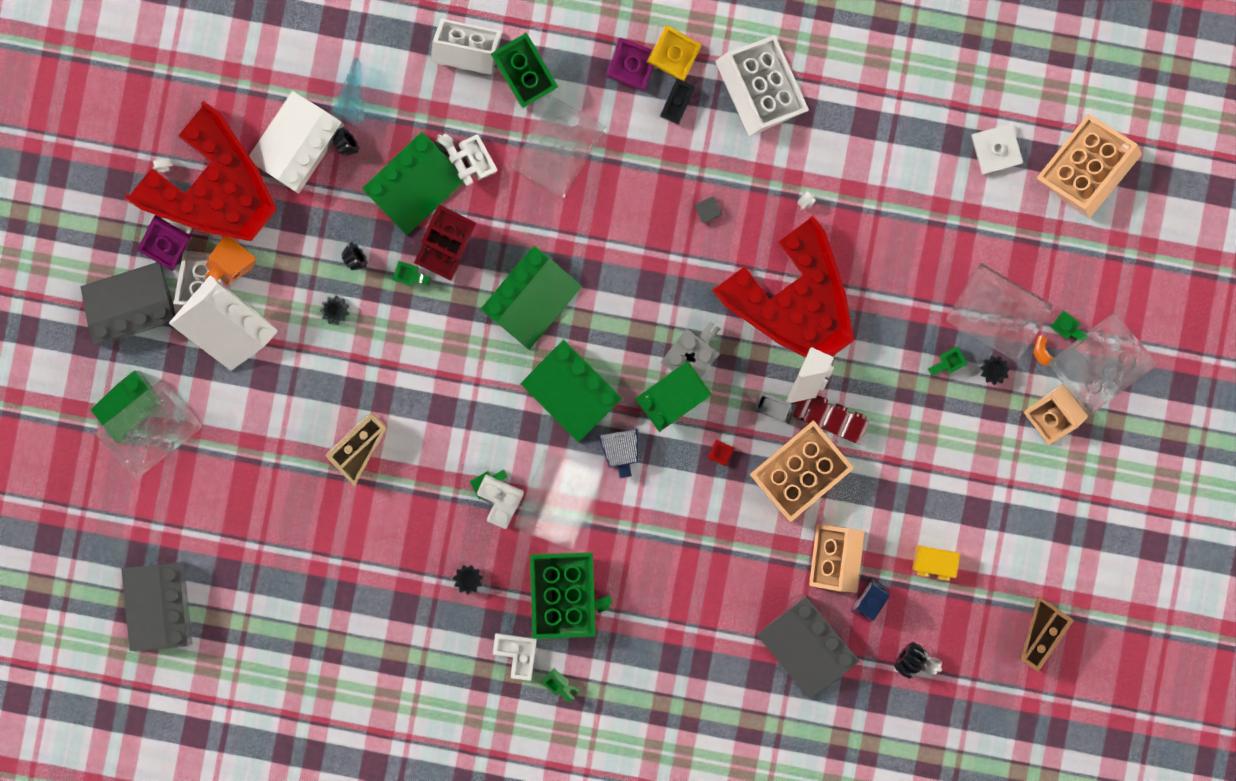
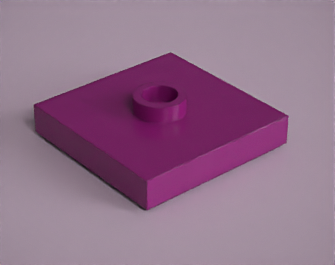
M621 37L618 38L605 77L644 92L653 66L647 63L652 49Z
M155 215L137 251L174 271L192 236Z

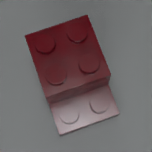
M438 205L422 237V246L414 264L452 282L470 245L468 241L477 222Z

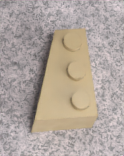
M371 411L326 453L328 460L354 486L384 434L386 425Z

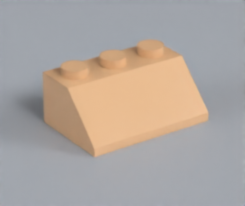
M817 524L809 586L857 593L865 530Z

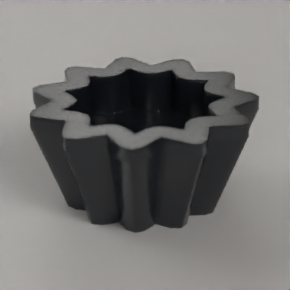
M343 127L338 129L332 139L338 152L345 156L358 153L360 147L353 134H350L348 129L345 130Z
M353 242L347 244L341 253V258L347 268H350V270L367 268L368 261L366 260V255L363 254V250Z
M336 295L334 298L327 297V302H322L323 308L320 309V312L323 313L322 319H327L328 324L334 322L338 325L340 321L345 322V316L349 315L347 311L349 305L345 304L344 298L339 299Z
M990 356V359H985L984 365L980 367L983 371L981 376L985 377L986 383L992 382L993 385H996L999 382L1003 384L1004 378L1009 377L1007 372L1010 368L1006 366L1007 361H1002L1001 356L997 358Z
M463 565L462 569L456 570L457 575L453 577L456 581L454 586L459 587L460 593L465 591L469 595L471 591L477 592V587L482 586L480 580L483 576L479 575L480 570L474 569L473 565L469 567Z

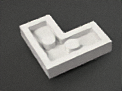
M485 475L477 495L494 502L487 521L507 529L524 491Z
M495 633L493 655L513 657L510 678L531 681L537 639Z

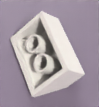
M441 18L432 42L430 62L457 67L463 70H472L482 74H492L495 61L491 53L498 49L502 31Z

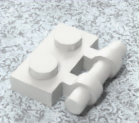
M478 134L461 141L458 144L461 149L459 152L456 151L454 146L447 149L450 155L449 160L452 164H455L459 172L458 176L460 180L464 181L466 186L474 183L470 176L472 174H475L479 181L497 172V168ZM462 158H466L470 165L469 168L466 169L461 160Z

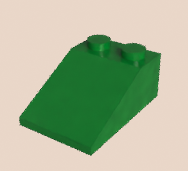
M527 32L491 53L521 109L558 88L557 83Z
M686 361L635 399L656 429L661 432L710 397L712 393L689 361Z
M134 370L90 410L114 441L117 442L162 407L165 402L140 371Z

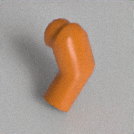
M1037 336L1033 354L1041 365L1050 366L1053 364L1054 359L1045 349L1048 338Z

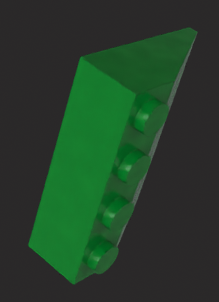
M421 131L362 190L408 236L464 181L460 180L459 172L451 161Z
M533 245L481 307V310L530 350L582 286Z
M564 339L520 383L578 443L623 399Z
M593 552L530 553L532 638L596 637Z

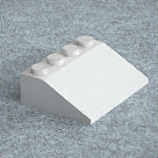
M775 35L729 51L715 61L749 136L765 131L809 111Z
M292 91L249 156L257 167L299 194L333 144L332 139L338 129L345 125L323 109Z
M211 275L169 322L171 326L230 371L262 349L278 331L267 319Z

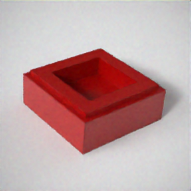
M715 439L707 458L727 466L735 448Z

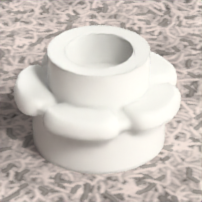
M447 134L443 136L437 135L438 139L435 141V145L441 151L448 153L447 149L454 146V140Z
M170 158L153 161V169H157L158 173L170 171L169 167L173 166Z
M806 191L797 202L801 206V210L805 207L809 209L816 201L813 198L814 193L811 194L809 191Z
M927 657V661L924 664L925 671L930 674H937V671L941 672L942 661L934 657Z

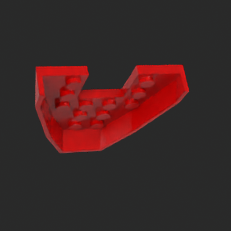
M203 100L199 111L178 137L210 161L205 170L187 192L184 193L151 168L130 195L126 194L124 198L126 202L140 210L206 233L252 241L276 212L277 207L256 165L229 125L216 109Z
M811 216L807 221L778 241L802 274L801 277L769 299L744 266L723 283L712 289V292L725 307L779 345L805 358L811 347L833 357L854 341L846 293L826 232L816 218Z

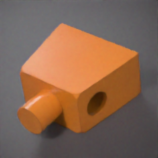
M223 236L208 258L206 268L209 272L205 275V278L207 279L211 275L217 281L220 279L229 285L249 272L257 258L231 237Z

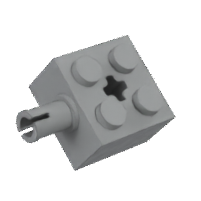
M711 321L700 336H696L686 328L662 359L661 363L671 371H674L686 362V353L689 355L693 353L695 355L693 357L695 362L689 363L701 378L719 356V353L711 348L709 343L721 329L716 326L710 332L715 325Z

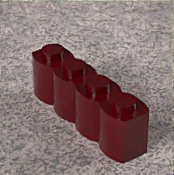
M819 395L816 398L792 402L797 405L792 417L806 423H811L814 420L821 429L855 444H861L870 423L866 420V415L856 411L853 415L846 412L847 407L837 403L835 406L828 404V399Z

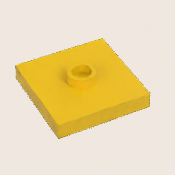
M665 25L647 63L674 78L684 81L702 44Z

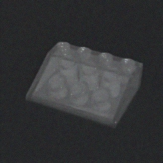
M553 97L510 168L564 200L606 132V126Z
M980 262L948 314L946 321L1018 362L1050 315L1052 304Z
M1112 313L1087 332L1086 335L1048 362L1062 384H1064L1088 415L1093 414L1157 365L1145 347L1116 313Z
M160 380L95 431L94 434L137 480L200 430L202 422Z
M544 449L513 527L572 549L603 472Z

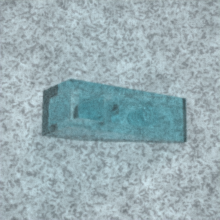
M354 57L331 115L342 122L357 127L358 123L363 122L366 112L364 111L361 62L358 58Z

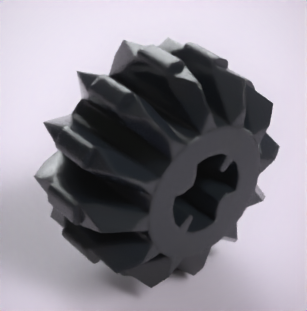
M911 642L899 654L894 668L902 676L911 679L924 667L928 652L921 645Z

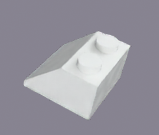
M811 347L787 398V402L792 403L815 398L819 390L823 391L828 382L825 377L830 378L834 369L831 366L834 357Z

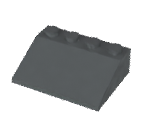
M157 262L80 286L87 324L94 345L100 346L169 324L175 316L167 281L161 264Z
M184 561L121 568L129 650L168 649L191 645L192 634Z
M805 595L800 597L756 634L809 699L840 678L860 661Z

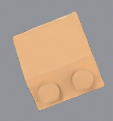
M1064 384L1047 393L1024 411V414L1048 445L1078 428L1088 417Z

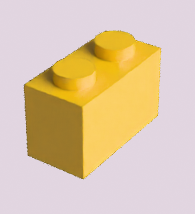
M916 545L912 569L917 571V575L929 577L931 573L938 575L937 579L950 581V577L956 578L961 553Z

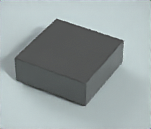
M714 196L694 205L703 224L722 215Z

